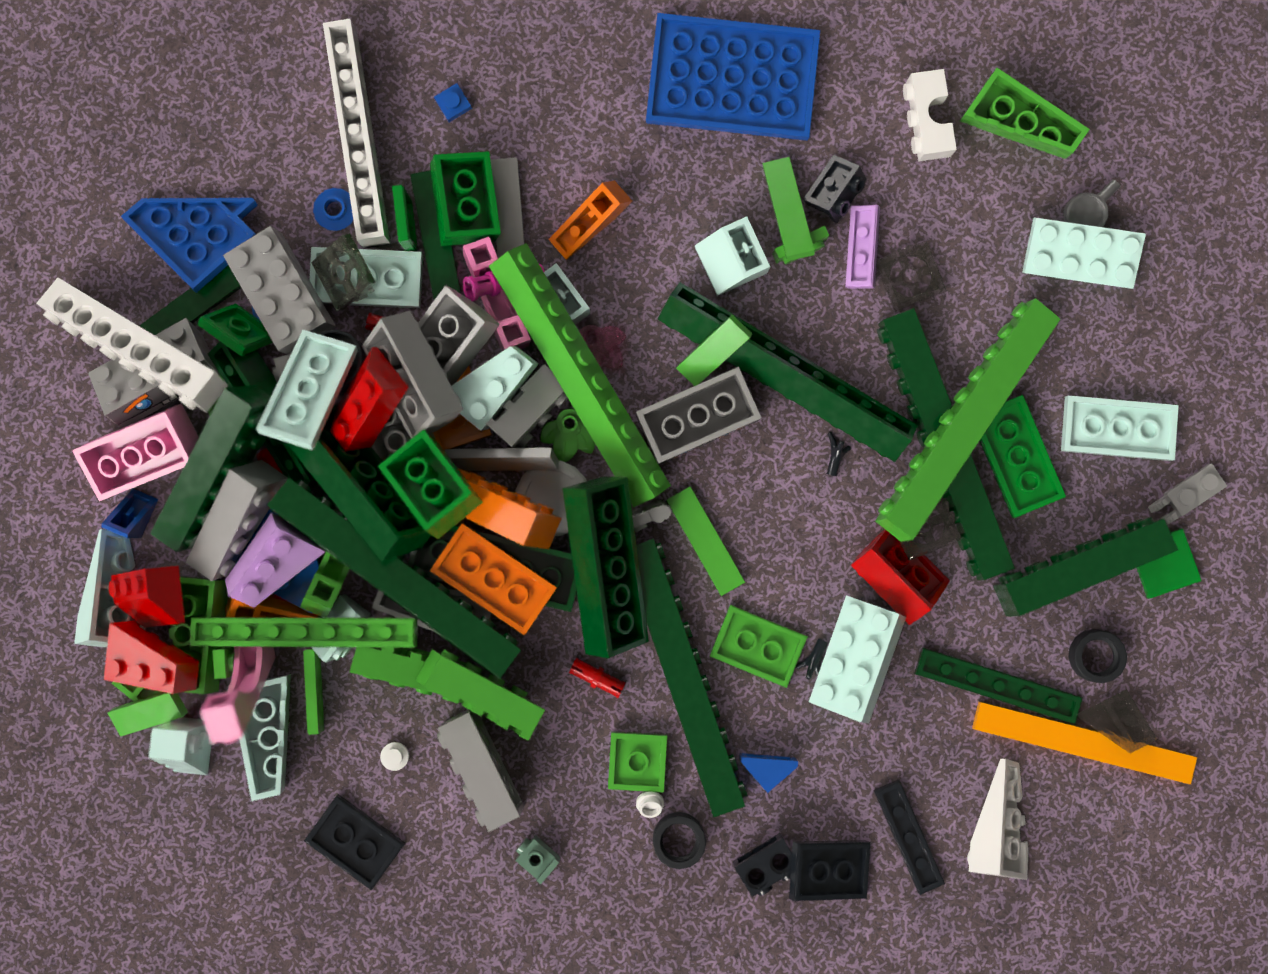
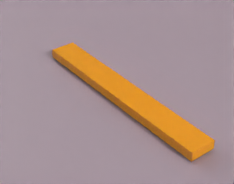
M980 701L978 702L972 726L973 729L1190 785L1197 760L1195 756Z

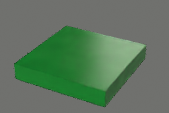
M392 186L398 242L405 251L417 252L418 245L412 199L404 186Z
M236 303L201 316L197 324L240 356L273 343L262 322Z
M1183 529L1170 532L1178 551L1137 567L1147 599L1202 581Z

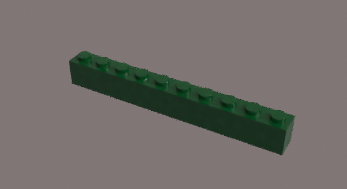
M679 282L670 294L658 317V320L667 327L678 331L692 342L700 345L726 319L733 315L752 335L726 359L727 362L736 366V368L739 367L740 371L746 372L759 380L763 385L771 387L788 400L794 401L807 409L811 414L819 416L833 427L844 431L854 437L856 441L867 445L881 456L887 457L893 462H896L912 441L918 425Z
M913 308L883 319L879 323L880 328L877 329V334L880 342L887 345L890 353L887 355L889 366L892 370L896 369L899 376V380H897L898 389L901 395H906L908 399V415L911 421H916L920 430L917 432L918 441L922 447H925L924 441L933 431L938 429L941 424L939 423L940 417L944 412L952 408V404L916 311ZM970 454L941 498H946L949 509L946 510L948 519L952 525L956 524L959 535L956 536L958 545L962 551L966 550L969 561L966 562L969 573L972 577L976 576L977 580H986L1013 570L1015 567Z
M288 478L267 504L271 511L411 615L418 618V620L496 678L500 679L521 651L517 647L519 642L508 633H505L503 636L494 630L496 625L485 616H482L480 619L471 613L473 608L462 599H459L457 602L448 596L450 591L439 582H436L434 585L425 579L427 574L418 566L413 565L410 568L403 563L404 557L402 555L381 561L346 516L343 515L341 517L333 511L336 507L323 496L318 500L310 494L313 489L300 479L295 483Z
M654 539L637 544L646 622L714 818L745 807L743 798L748 797L743 781L737 782L734 771L739 769L734 755L727 754L725 745L729 744L726 731L724 727L718 728L715 718L720 717L716 702H709L706 692L710 691L711 688L706 674L701 676L697 665L702 664L697 648L691 649L688 639L692 638L693 635L688 621L682 623L679 612L684 611L679 595L673 597L670 586L675 585L671 571L670 569L664 570L661 560L666 557L661 543L655 544Z

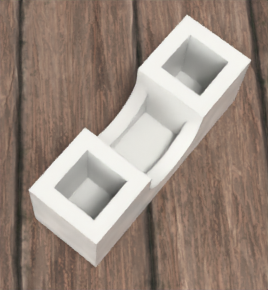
M944 69L911 73L906 84L903 85V95L905 101L909 100L910 110L907 112L908 126L913 127L915 136L911 140L912 152L917 154L918 161L951 157L957 150L953 123H936L931 119L928 112L930 106L943 104L948 97Z

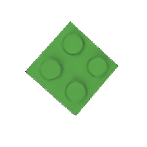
M611 731L608 789L664 792L667 734Z

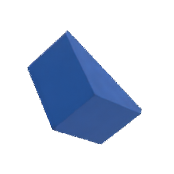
M132 489L102 522V528L126 538L141 539L158 499Z
M740 753L739 758L741 763L767 793L798 767V760L795 757Z

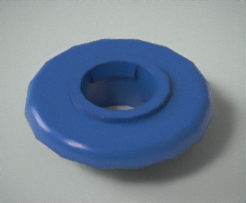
M331 188L324 190L318 195L314 202L313 213L315 220L320 226L327 230L339 231L352 224L354 219L349 192L340 188ZM333 202H339L342 205L341 212L336 216H330L327 213L328 206Z

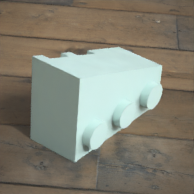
M508 347L451 386L454 393L458 395L463 407L460 414L479 430L489 429L486 423L491 418L495 420L504 409L503 406L513 398L539 363L519 347Z
M181 717L152 728L149 758L159 764H166L165 767L172 768L174 772L208 775L211 745L215 743H211L204 719Z

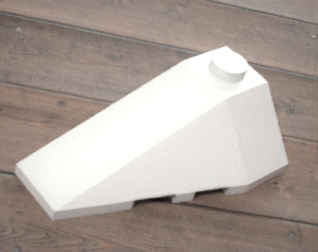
M1000 759L970 842V851L967 856L969 872L1027 880L1028 842H1021L1019 830L1021 826L1026 825L1025 815H1021L1020 810L1017 808V802H1020L1023 797L1018 762L1008 759Z

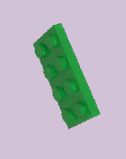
M1021 395L1006 401L980 439V443L1011 517L1016 518L1065 498L1066 495L1024 396Z

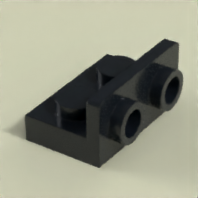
M833 155L803 200L806 205L828 214L832 222L838 223L842 216L848 212L850 204L857 194L863 190L867 179L860 165Z

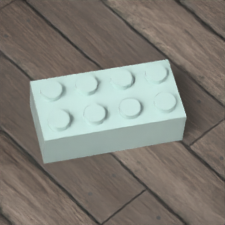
M846 596L809 702L858 722L869 723L906 617Z

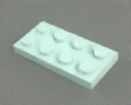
M1034 217L1023 273L1133 289L1146 234Z
M311 247L310 282L323 304L420 308L423 253L416 251Z
M302 330L256 428L258 433L313 450L356 357L357 347Z
M1066 396L1061 451L1173 461L1175 460L1179 405Z

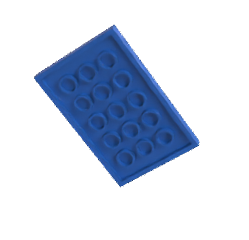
M657 13L646 124L808 141L820 30Z

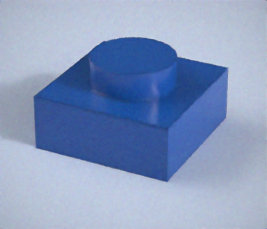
M457 83L434 96L448 122L472 109Z

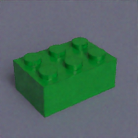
M489 151L434 154L430 163V172L441 246L470 244L486 237H490L491 242H495L501 234Z
M424 429L378 466L425 531L437 539L483 503L439 443Z

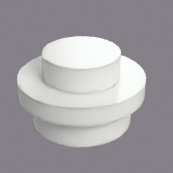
M399 742L389 743L381 751V762L389 770H400L409 760L408 749Z
M645 792L638 796L636 807L642 816L653 818L661 813L664 807V799L657 792Z

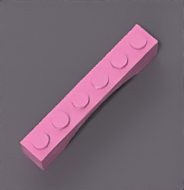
M234 646L233 674L228 691L208 696L201 709L211 743L221 741L231 743L243 737L276 658L274 647Z

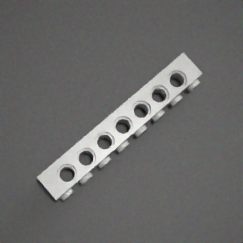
M351 19L323 23L356 239L363 248L390 244L357 30Z
M60 278L54 281L37 302L46 311L43 316L52 323L58 325L62 322L63 325L61 327L75 337L81 334L80 339L94 349L99 345L101 347L99 351L113 361L116 357L120 358L119 363L133 373L136 369L139 370L140 373L138 375L153 385L157 381L160 383L158 387L169 396L174 397L175 394L181 396L178 400L192 410L197 406L203 411L208 412L222 394L224 388L228 386L214 371Z

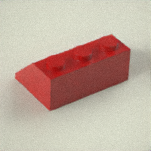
M372 347L336 407L330 432L345 451L372 447L409 388L378 347Z
M886 529L861 551L851 564L858 575L864 578L896 613L906 617L905 622L908 625H911L932 610L950 582L911 540L901 542Z
M179 565L141 569L111 575L109 593L113 598L114 604L144 628L185 623Z

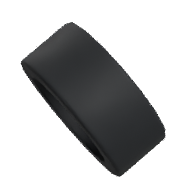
M1091 629L1083 631L1074 638L1069 647L1068 658L1072 669L1078 676L1090 682L1103 684L1115 680L1122 674L1127 663V652L1125 645L1116 635L1108 631ZM1093 640H1103L1109 644L1113 651L1112 664L1108 669L1099 673L1088 670L1082 661L1084 647Z
M683 812L670 813L660 819L654 828L652 839L655 854L669 868L679 870L690 868L699 862L703 856L706 847L704 829L692 815ZM672 825H687L695 834V847L686 856H673L663 846V835Z

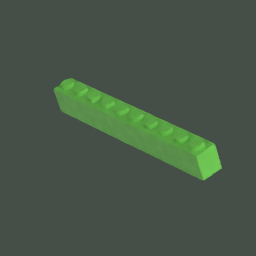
M527 243L507 251L489 265L491 271L614 476L628 478L632 506L636 507L655 498L671 485Z
M1036 298L1026 303L1021 302L1015 307L1011 313L1014 317L999 330L997 342L983 354L985 359L982 364L970 373L968 377L970 381L967 386L963 387L955 395L953 407L944 412L940 417L939 423L941 424L938 429L924 441L926 446L921 454L918 453L909 463L911 469L906 476H902L894 485V490L896 491L892 497L886 499L879 507L878 512L880 514L875 522L899 541H909L915 538L1060 321L1057 315Z

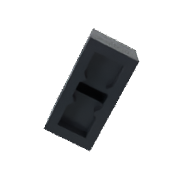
M778 833L734 860L733 865L752 897L757 894L762 896L773 888L772 885L781 879L782 881L790 879L792 852L782 835ZM782 853L787 856L786 861L782 865L772 863L774 856ZM754 868H759L763 871L762 876L756 880L750 879L748 877L749 872Z

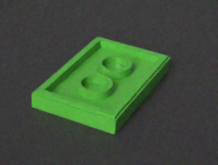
M730 605L709 656L787 688L808 636Z

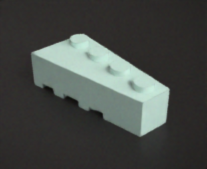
M291 674L266 679L244 735L239 738L251 801L280 795L285 790Z

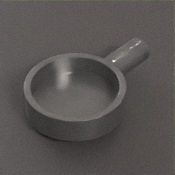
M1112 179L1098 194L1080 193L1073 196L1064 208V222L1103 227L1108 218L1106 201L1121 187L1120 184Z

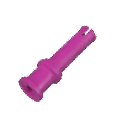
M539 264L543 272H545L543 266ZM492 271L486 272L484 276L475 278L466 276L463 279L464 294L472 302L481 296H497L503 290Z

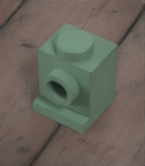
M536 835L531 840L525 838L516 849L518 856L515 861L535 877L539 884H542L560 862V856ZM538 855L541 861L535 864L530 860V857Z

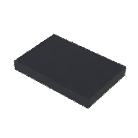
M339 794L334 798L304 840L305 843L370 890L374 888L405 845L404 841Z
M865 840L793 841L789 899L792 901L867 899L871 842Z

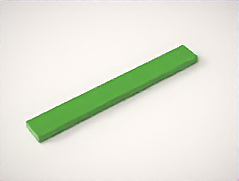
M191 617L190 646L417 648L418 618Z

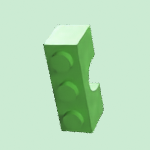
M326 551L300 608L327 618L350 568Z

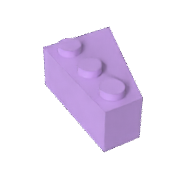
M271 513L225 579L228 596L251 607H255L326 551L281 517Z

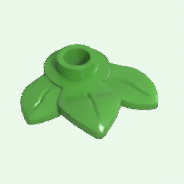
M573 408L562 410L556 420L545 424L541 432V442L553 443L556 457L563 462L569 461L578 449L586 453H592L595 447V442ZM572 418L575 421V425L568 427L565 425V420Z

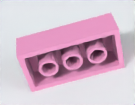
M181 403L92 440L72 451L98 500L101 501L183 468L199 436Z

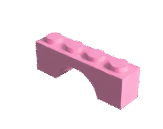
M490 237L463 246V256L472 277L484 276L486 272L491 271L489 265L496 261L498 257ZM501 290L497 296L486 295L480 297L485 311L500 324L494 333L502 352L510 346H517L520 349L528 347L531 341L528 331L505 292Z

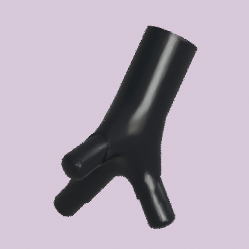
M829 432L827 435L831 445V457L826 474L837 477L841 460L851 450V447L847 445L843 448L844 441H839L837 444L833 433Z
M818 638L811 654L804 661L796 664L797 669L808 666L806 679L808 680L811 679L814 670L815 675L818 676L820 660L828 645L822 639Z

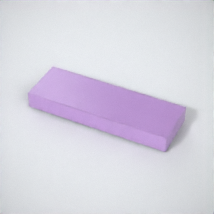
M879 205L851 206L846 288H875L880 217Z

